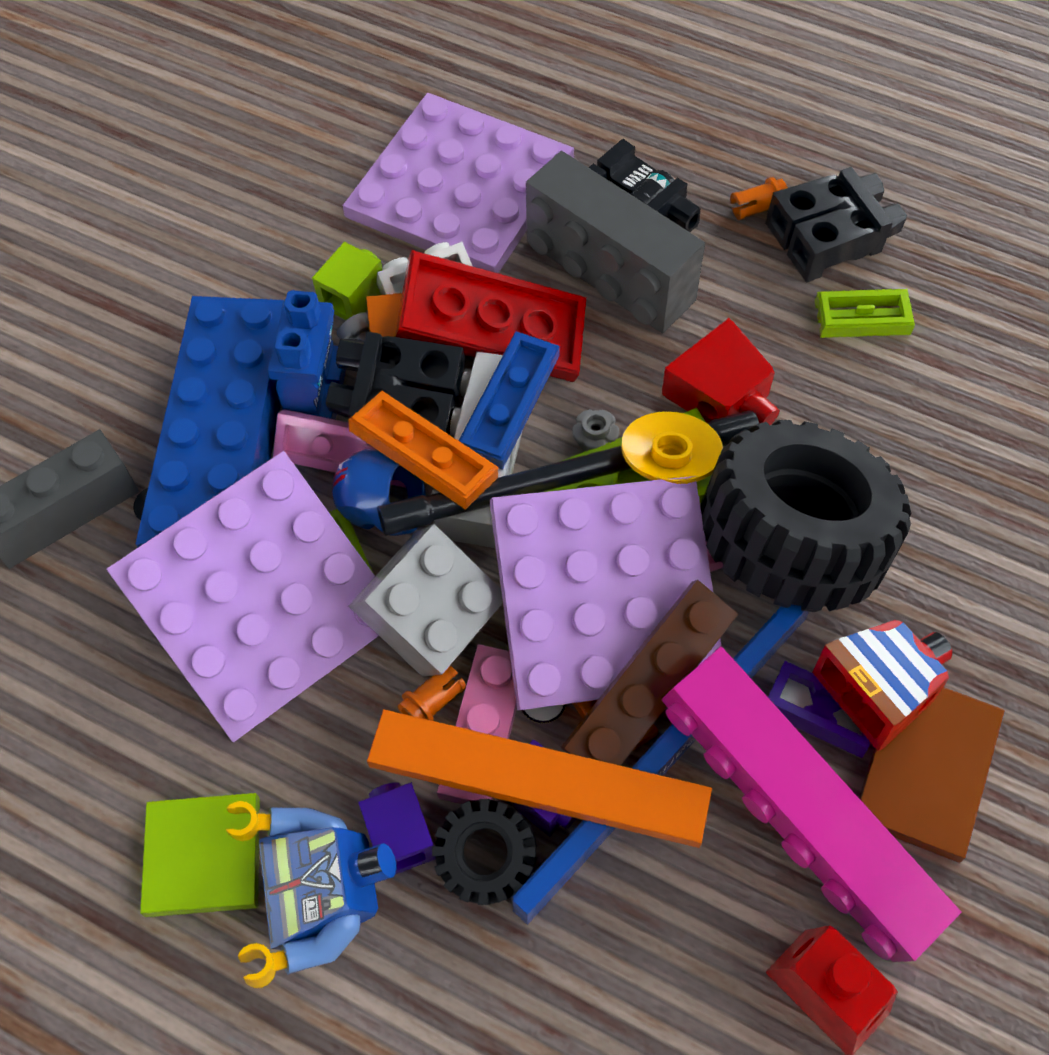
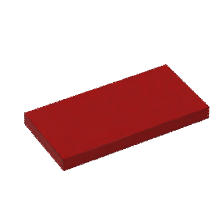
M411 250L407 262L395 337L463 347L465 355L475 357L477 351L503 355L515 331L560 346V356L550 377L575 382L580 373L587 297Z

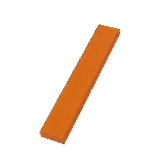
M383 709L367 759L370 768L700 848L702 844L712 787Z

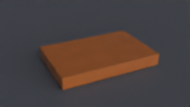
M943 687L933 703L885 748L877 751L874 747L859 799L895 838L961 863L966 858L1005 709Z

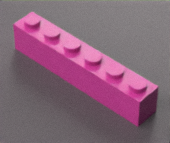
M722 646L661 699L668 707L666 715L671 723L682 734L686 736L693 735L706 750L704 758L708 765L720 777L724 779L730 777L745 794L742 800L750 813L763 823L769 822L784 838L781 844L788 856L803 868L809 867L824 884L821 890L826 899L844 914L849 912L864 929L861 933L863 940L879 957L884 960L890 959L892 962L916 961L962 913Z

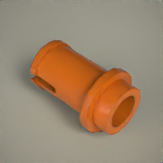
M770 177L766 179L765 184L731 193V204L738 203V205H741L732 208L736 219L742 220L745 217L769 210L773 192L788 188L785 181Z
M449 666L442 675L431 676L414 692L408 690L402 694L403 701L398 704V709L402 714L434 721L433 716L455 696L462 693L466 689V684L462 677L457 681L452 679L458 672L452 666Z

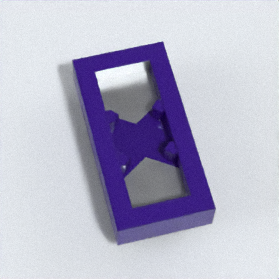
M784 661L768 698L794 727L863 758L871 742L813 673Z

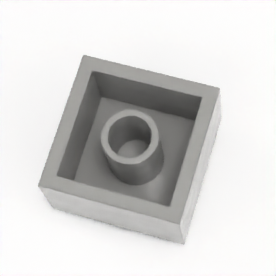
M432 524L415 532L348 607L422 677L442 675L502 605L503 599L501 588L435 524Z

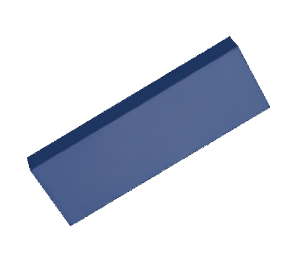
M515 331L459 441L503 470L560 356V346Z

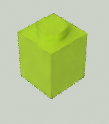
M344 241L312 277L318 302L332 303L334 314L344 320L356 314L365 313L367 311L366 297L381 295L377 286V272L382 271L381 260L371 251L366 249L360 250Z

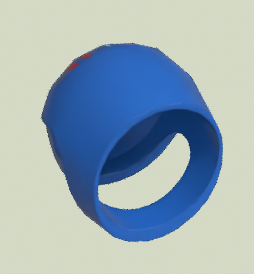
M364 449L353 453L339 465L333 477L332 497L337 510L349 522L364 529H371L376 526L383 532L377 506L390 503L389 489L391 481L400 480L404 483L408 498L418 495L426 496L425 486L421 479L380 451ZM417 528L391 534L390 536L410 534Z

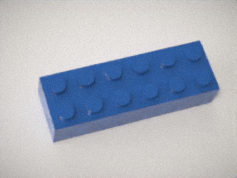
M192 296L135 543L137 548L271 459L277 413H279L281 403L276 390L277 380L270 379L268 367L284 300Z

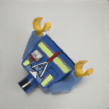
M233 802L227 807V811L232 814H250L251 820L244 829H226L232 838L238 841H247L253 838L258 831H268L269 837L259 839L270 949L281 950L270 953L267 947L258 943L249 944L242 948L238 954V959L241 963L251 962L258 958L266 960L265 967L260 972L243 977L245 983L253 988H263L274 979L275 973L278 970L285 969V972L290 974L335 961L359 933L360 924L375 916L378 910L375 883L392 878L396 874V860L391 848L385 843L369 848V841L365 834L348 830L342 819L312 808H270L268 814L257 813L248 802Z

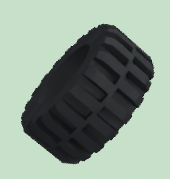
M778 420L771 426L767 422H763L735 435L730 439L728 445L723 447L700 505L705 541L707 542L706 547L715 563L722 562L724 573L734 582L739 579L746 584V591L758 598L761 594L774 599L773 604L789 608L792 604L801 606L802 611L817 612L826 606L829 611L849 607L850 604L860 603L870 597L872 591L878 589L908 535L911 526L910 516L912 514L908 495L905 494L904 485L899 476L891 475L890 465L881 456H873L869 452L870 447L859 440L853 442L845 438V433L833 428L830 431L820 429L818 424L806 421L801 425L793 424L792 420Z

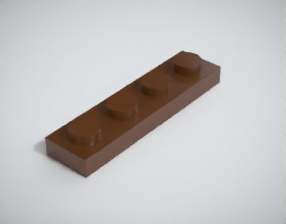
M699 580L692 581L560 748L569 754L621 766L667 707L661 699L699 666L738 616V613Z

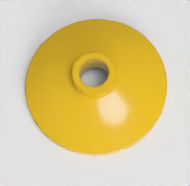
M664 411L650 413L634 420L623 434L621 449L627 464L641 476L650 480L663 479L675 484H688L701 481L713 473L723 445L717 432L701 419L684 413ZM696 476V477H691V478H686V479H670V478H680V477Z

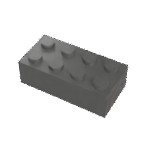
M562 150L526 181L527 242L537 253L547 255L562 265L571 276L581 278L597 289L602 297L609 301H615L631 312L640 323L650 325L662 334L696 301L705 249L704 241Z

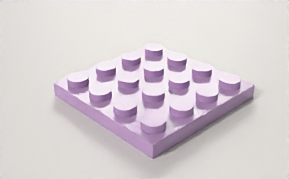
M427 92L342 205L344 215L348 219L424 250L443 242H448L450 246L463 242L473 267L499 273L527 231L526 181L561 150L574 158V147Z
M282 451L106 569L232 742L238 740L379 636L348 607L375 575L285 451Z
M696 476L680 477V478H670V479H686V478H692V477H696ZM661 479L492 497L490 500L517 711L598 700L692 581L699 580L713 592L696 481L688 484H676ZM721 639L717 641L702 662L722 646Z

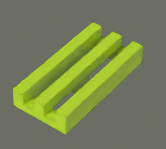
M908 289L817 292L815 298L816 309L818 308L817 320L818 323H821L819 330L820 338L911 335L915 327ZM877 306H900V308H875V307H877ZM857 307V309L830 310V308Z

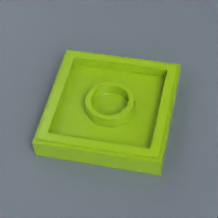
M257 793L146 802L141 915L144 917H158L258 908L259 831L253 838L247 841L235 840L226 831V829H244L251 820V815L247 813H229L227 807L233 802H248L257 813H260V798Z

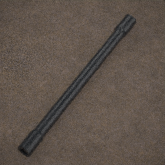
M749 410L717 418L707 424L717 432L724 447L728 445L730 439L735 435L759 424L756 414ZM621 446L498 477L466 510L442 493H436L428 496L418 495L377 506L378 517L383 533L387 536L428 525L434 520L488 507L492 497L545 492L632 468L625 461Z

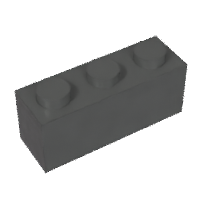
M100 429L0 486V559L9 569L140 492L124 463Z

